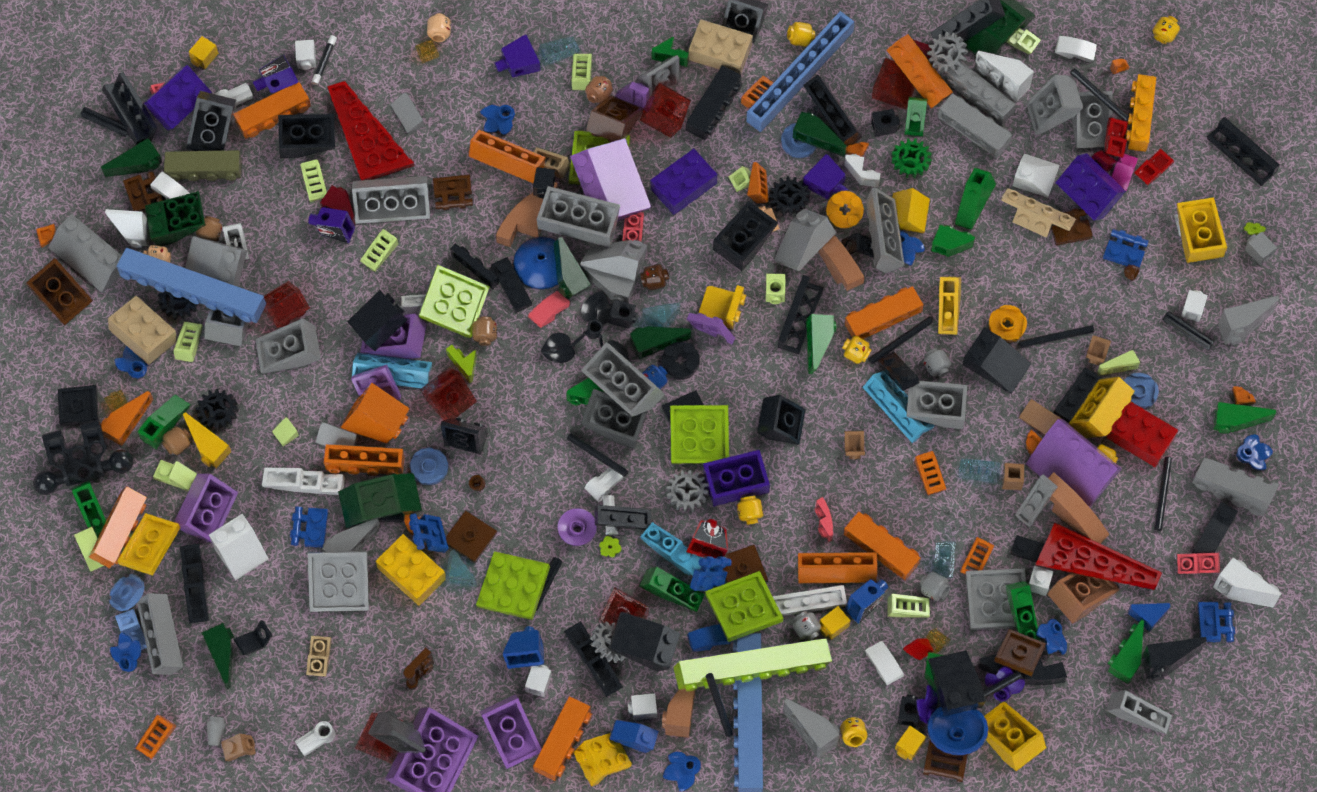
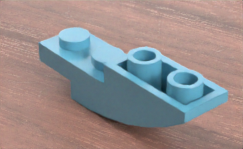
M653 522L640 536L653 550L688 576H693L694 570L701 568L698 561L703 557L686 552L687 547L683 545L681 540Z

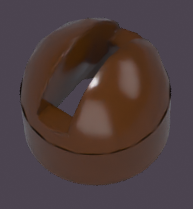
M1135 265L1126 266L1124 269L1125 277L1134 281L1138 276L1140 267Z
M474 475L470 478L469 486L471 489L480 492L485 488L486 483L483 477Z

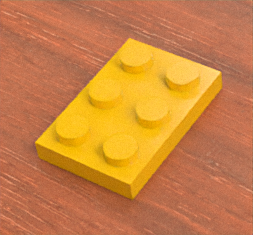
M145 513L118 558L119 565L153 576L181 527L178 523Z

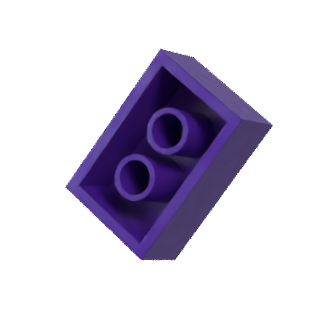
M185 65L145 100L143 104L162 126L169 131L194 110L200 91L212 92L188 65Z
M693 148L650 180V189L668 210L675 215L715 186L718 174Z
M1087 153L1077 155L1055 182L1094 221L1103 219L1126 192Z
M760 450L703 463V473L708 484L713 507L739 501L740 498L769 493L770 483Z

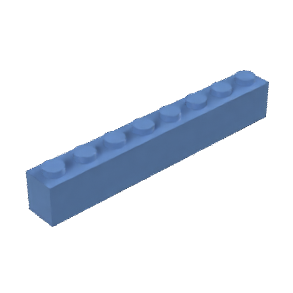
M840 11L747 111V123L759 132H762L800 91L803 85L811 79L853 33L854 21Z
M129 248L125 249L116 266L120 276L126 280H136L143 286H153L160 292H170L177 298L184 297L194 304L201 303L211 310L218 309L228 316L240 317L241 320L248 323H257L266 306L263 295Z
M752 633L733 640V652L761 649V633ZM757 677L749 682L742 683L741 680L733 683V690H737V697H734V709H737L738 716H734V729H738V736H734V748H738V755H734V767H738V775H734V787H738V792H763L762 680L760 677Z

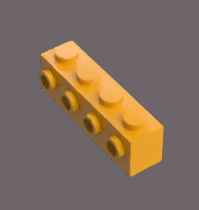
M1138 74L1137 80L1132 82L1131 92H1134V97L1130 99L1129 108H1132V113H1129L1128 118L1130 130H1127L1126 133L1129 150L1143 152L1147 150L1156 86L1155 76Z

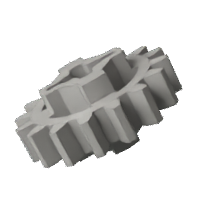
M946 32L945 37L939 34L938 40L933 39L934 45H929L932 51L927 52L929 56H932L929 62L933 63L932 66L935 69L938 68L942 73L944 70L950 73L951 69L956 72V66L962 67L961 61L967 60L964 57V54L968 53L964 49L967 44L962 42L963 39L960 36L957 37L955 33L950 35ZM940 61H946L948 64H942Z
M682 470L681 476L674 474V480L669 479L670 486L666 488V491L669 492L667 499H671V506L677 504L676 510L682 507L684 512L687 511V508L694 512L695 506L699 509L701 508L700 502L706 503L705 497L708 496V491L706 490L708 489V484L704 483V477L698 478V472L691 475V470L688 471V474H685Z
M608 622L600 623L591 632L593 635L590 639L594 641L591 646L597 648L595 653H601L600 658L607 657L608 662L612 659L614 663H617L619 660L622 662L626 658L625 656L608 649L615 630V623L611 625Z

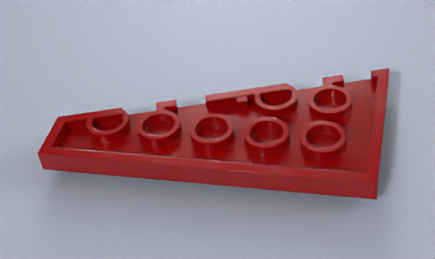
M345 81L327 86L361 181L377 179L415 166L411 158L409 159L404 150L398 146L389 132L371 114L367 106L360 101L356 93Z
M1054 523L1035 564L1155 590L1162 575V572L1057 523Z

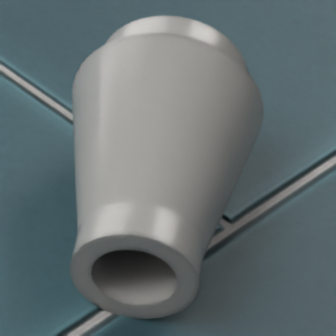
M209 717V720L206 721L207 745H220V740L226 723H224L225 718Z

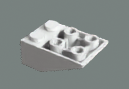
M978 51L976 54L975 73L982 78L984 77L989 81V84L996 89L998 88L1010 100L1012 99L1016 103L1030 89L1034 71L1020 60Z
M1232 558L1219 574L1213 586L1228 599L1272 608L1282 594L1275 585L1268 584L1259 573L1252 572L1244 562Z

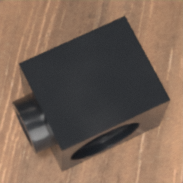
M893 109L871 113V124L875 137L897 133V126H900V121ZM883 121H888L889 124H884V123H882V122H883Z
M536 167L533 183L534 196L544 199L547 187L554 188L555 170Z
M614 299L607 323L629 329L631 323L635 324L638 313L634 312L636 305ZM624 312L627 314V317H622L619 313Z
M902 696L897 724L917 728L919 720L917 696ZM912 707L915 712L909 714L905 711V708Z

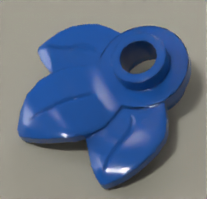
M489 105L480 111L487 118L484 125L485 132L495 133L500 131L502 135H506L511 131L513 127L512 120L515 117V111L511 106L502 105L499 107Z
M900 231V237L904 239L901 242L904 263L911 266L915 260V254L924 252L925 248L918 238L909 237L906 232Z
M128 346L123 351V358L114 359L116 367L120 371L128 372L133 378H142L147 373L148 364ZM139 368L141 371L136 372L134 369Z
M1254 434L1244 439L1243 445L1237 449L1236 456L1240 462L1249 463L1255 470H1266L1264 460L1272 455L1273 450L1267 444L1260 443L1259 436Z
M1050 619L1046 624L1039 625L1036 635L1039 638L1045 639L1048 654L1058 650L1064 655L1067 651V642L1062 634L1061 624L1056 619Z
M120 633L118 646L110 647L112 658L119 663L123 671L131 672L137 668V659L141 656V645L138 640L132 641L129 635Z
M673 752L668 755L669 761L672 764L666 767L663 778L669 781H677L679 791L682 792L694 784L695 775L701 769V762L695 756H686L683 752ZM689 762H693L694 764L693 768L688 769L687 767Z

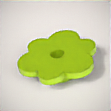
M1248 222L1244 226V230L1250 235L1255 234L1257 236L1260 232H1265L1266 230L1259 223Z
M606 536L603 542L599 544L602 556L609 555V557L613 558L617 553L621 552V546L617 538L613 539L611 536Z

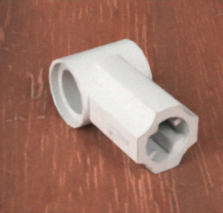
M247 83L229 91L223 89L215 93L216 95L236 99L235 108L237 105L253 98Z
M609 467L599 477L595 476L586 484L585 489L598 502H601L602 497L607 496L611 489L624 477Z
M322 721L313 730L296 740L295 743L302 754L307 756L323 744L332 742L335 738V730L330 723ZM323 729H330L329 734L326 736H321V731Z

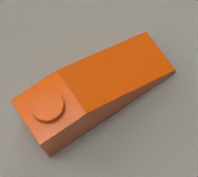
M147 391L110 413L108 418H105L101 423L104 437L123 446L154 400L151 393Z

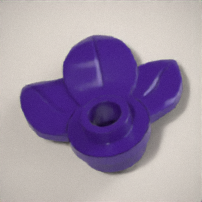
M1005 666L1000 668L996 675L987 673L985 684L989 688L1014 672L1011 668ZM1019 679L1001 689L1003 691L994 693V698L1003 702L1008 700L1012 694L1020 693L1025 686V679Z
M930 685L926 686L925 699L916 700L920 720L925 724H928L930 716L936 710L938 704L937 692Z

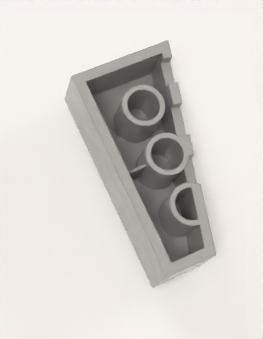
M1204 457L1192 483L1200 490H1208L1217 498H1225L1236 507H1244L1251 514L1264 517L1279 484L1272 482L1271 485L1263 482L1264 478L1259 476L1255 478L1248 477L1245 471L1239 469L1231 471L1228 465Z

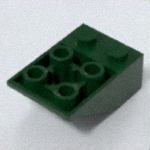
M199 191L145 205L150 237L156 246L176 243L206 226Z

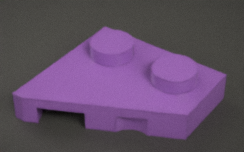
M631 82L618 90L615 97L640 106L646 111L650 105L649 88L642 83Z
M689 313L687 320L693 328L713 337H717L718 334L722 335L727 343L733 344L735 337L723 324L722 319L718 317L710 318L702 313Z
M387 365L353 375L351 378L358 395H361L373 383L395 399H401L399 389Z

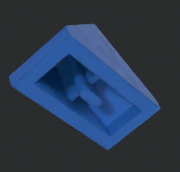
M1170 603L1131 604L1128 614L1138 623L1141 619L1144 620V628L1150 632L1168 613Z

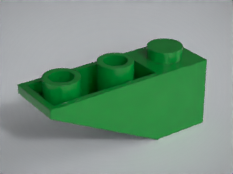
M977 168L973 169L965 185L955 225L972 230L996 186L991 172Z
M177 395L171 397L151 414L137 431L140 439L157 450L161 442L164 441L163 435L174 428L191 404Z
M659 567L647 569L639 586L655 596L695 612L698 611L705 594L691 589L688 584Z
M1025 581L1005 585L1016 631L1040 641V638L1036 635L1038 626L1030 585Z
M1142 619L1138 625L1134 623L1129 631L1131 636L1128 640L1123 639L1118 647L1121 651L1117 656L1113 654L1108 662V665H1110L1108 672L1126 684H1129L1141 665L1144 620Z

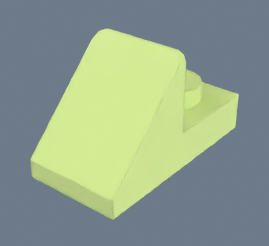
M160 460L153 478L189 491L197 473L178 461L172 464Z

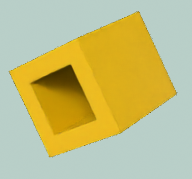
M203 36L188 51L191 63L196 67L201 66L204 69L219 54L217 45Z
M837 606L820 619V632L824 637L828 636L832 640L850 626L851 620Z
M909 726L896 744L895 750H897V754L905 760L908 758L912 761L925 743L926 736L912 726Z

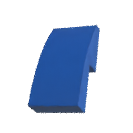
M720 624L704 627L687 634L692 652L711 650L713 646L732 643V641L728 642Z

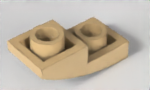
M311 636L306 675L327 676L331 637Z

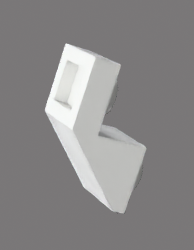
M857 154L845 156L844 166L860 185L879 187L881 173H877L874 170L863 171L864 157H860Z

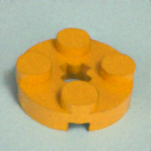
M840 191L834 194L826 205L827 217L833 225L839 228H850L857 225L864 213L861 199L850 191ZM844 204H847V208H850V212H847L846 215H842L843 212L840 211V207H843Z
M1003 305L991 313L988 327L990 331L1000 336L1007 343L1017 342L1026 331L1027 319L1019 308L1012 305ZM1006 320H1009L1010 324H1012L1013 326L1007 328L1002 323H1005Z

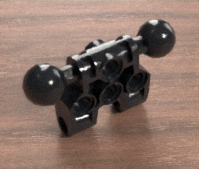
M99 419L80 424L84 444L75 445L72 448L66 446L61 429L42 434L49 464L62 470V472L53 474L50 471H41L34 477L33 486L39 494L50 495L55 492L58 485L66 483V486L69 487L104 477L107 471L113 470L115 473L124 474L133 467V457L127 450L120 449L114 451L109 459L101 461V457L107 449V444ZM94 443H99L102 446L101 453L96 454L92 451ZM79 448L83 451L81 459H76L73 456L74 449ZM56 454L64 456L63 464H57L54 461ZM79 468H87L89 475L84 478L78 474Z

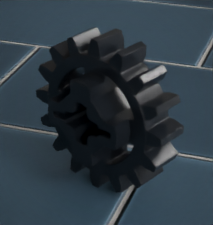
M787 176L786 181L779 178V184L774 182V188H770L769 201H772L771 207L776 206V212L781 210L783 216L787 212L792 217L793 212L798 214L800 209H805L806 205L809 204L810 192H807L808 186H803L802 180L796 182L797 177L790 180L789 176Z
M167 291L158 294L160 299L158 304L161 306L162 313L166 312L168 318L173 315L174 320L178 316L183 320L184 315L191 316V310L197 311L195 305L199 304H194L184 297L182 299L177 298Z
M218 389L215 390V393L209 390L208 396L202 395L203 401H197L200 406L196 407V411L199 413L197 417L201 420L203 426L207 424L208 429H211L213 426H215L216 431L219 430V426L226 429L227 423L233 424L231 419H237L235 414L239 412L236 406L237 401L233 399L232 394L227 395L226 390H223L222 393H219ZM226 402L230 405V409H228V407L225 406ZM205 410L209 413V418L205 415Z

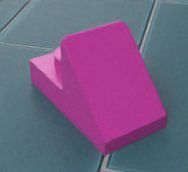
M1124 154L1123 158H1118L1112 178L1127 192L1138 158Z

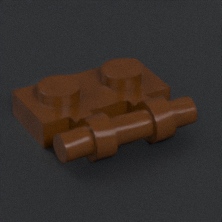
M154 172L147 173L148 179L142 180L141 174L123 180L133 211L145 212V205H149L154 201H164L165 197L153 189V193L147 194L146 188L151 187V183L156 179Z
M470 174L433 178L435 198H442L441 202H435L436 209L449 210V208L455 207L464 209L466 206H473L472 198L465 199V195L472 194ZM459 196V200L448 201V197Z
M1073 208L1071 211L1062 212L1076 219L1070 231L1059 226L1051 227L1056 246L1088 240L1093 237L1088 219L1080 220L1081 216H1086V212L1083 209Z

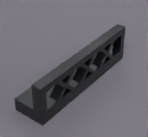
M119 73L116 82L104 85L102 91L135 145L148 138L152 142L158 127L125 73Z
M1223 117L1219 121L1218 127L1207 136V139L1261 186L1277 173L1280 164L1226 117ZM1218 132L1222 133L1225 136V142L1217 141L1214 136ZM1229 146H1237L1239 154L1231 153ZM1242 157L1253 160V166L1245 165ZM1256 169L1264 170L1268 175L1261 179L1256 175Z
M803 275L778 339V348L795 354H800L807 335L805 319L811 314H815L824 287L810 283V277ZM810 288L818 291L817 296L809 299L806 294L807 289ZM809 304L811 312L803 316L800 308ZM802 320L805 328L797 332L794 324ZM796 337L799 342L798 347L788 346V340Z

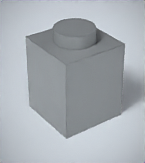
M1260 232L1257 236L1253 234L1246 241V252L1259 265L1270 259L1277 249L1263 232Z

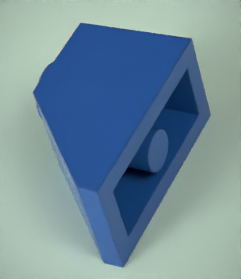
M615 720L609 739L647 753L654 749L659 731L642 724Z

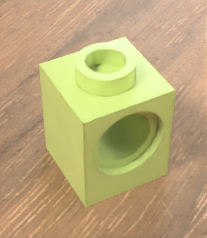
M766 274V302L771 304L785 302V274ZM778 288L780 291L773 292L771 289Z

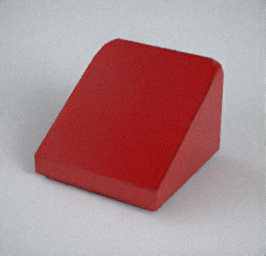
M926 638L916 639L903 648L906 653L917 660H922L928 656V652L933 653V648Z

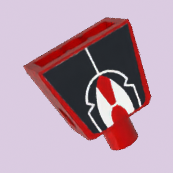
M714 519L700 521L686 552L703 558L706 556H712L713 558L725 557L728 551L727 530L724 527L718 526L717 521Z

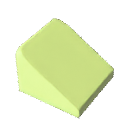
M742 166L728 176L736 192L749 187L751 172L748 168Z
M287 417L272 431L282 446H285L299 436L298 431Z

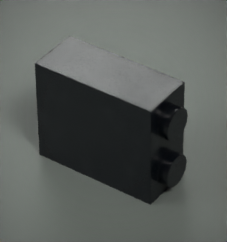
M381 290L347 321L360 338L374 351L408 320L403 315L404 309L398 303L394 304L396 300L389 293L385 295Z

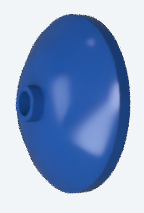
M548 237L532 238L524 242L516 251L513 262L514 270L520 281L528 287L548 289L558 285L554 253L555 239ZM539 256L545 257L542 260L538 259Z
M940 707L930 716L928 735L931 742L941 751L952 755H966L977 751L985 743L988 736V724L983 714L977 709L944 716Z

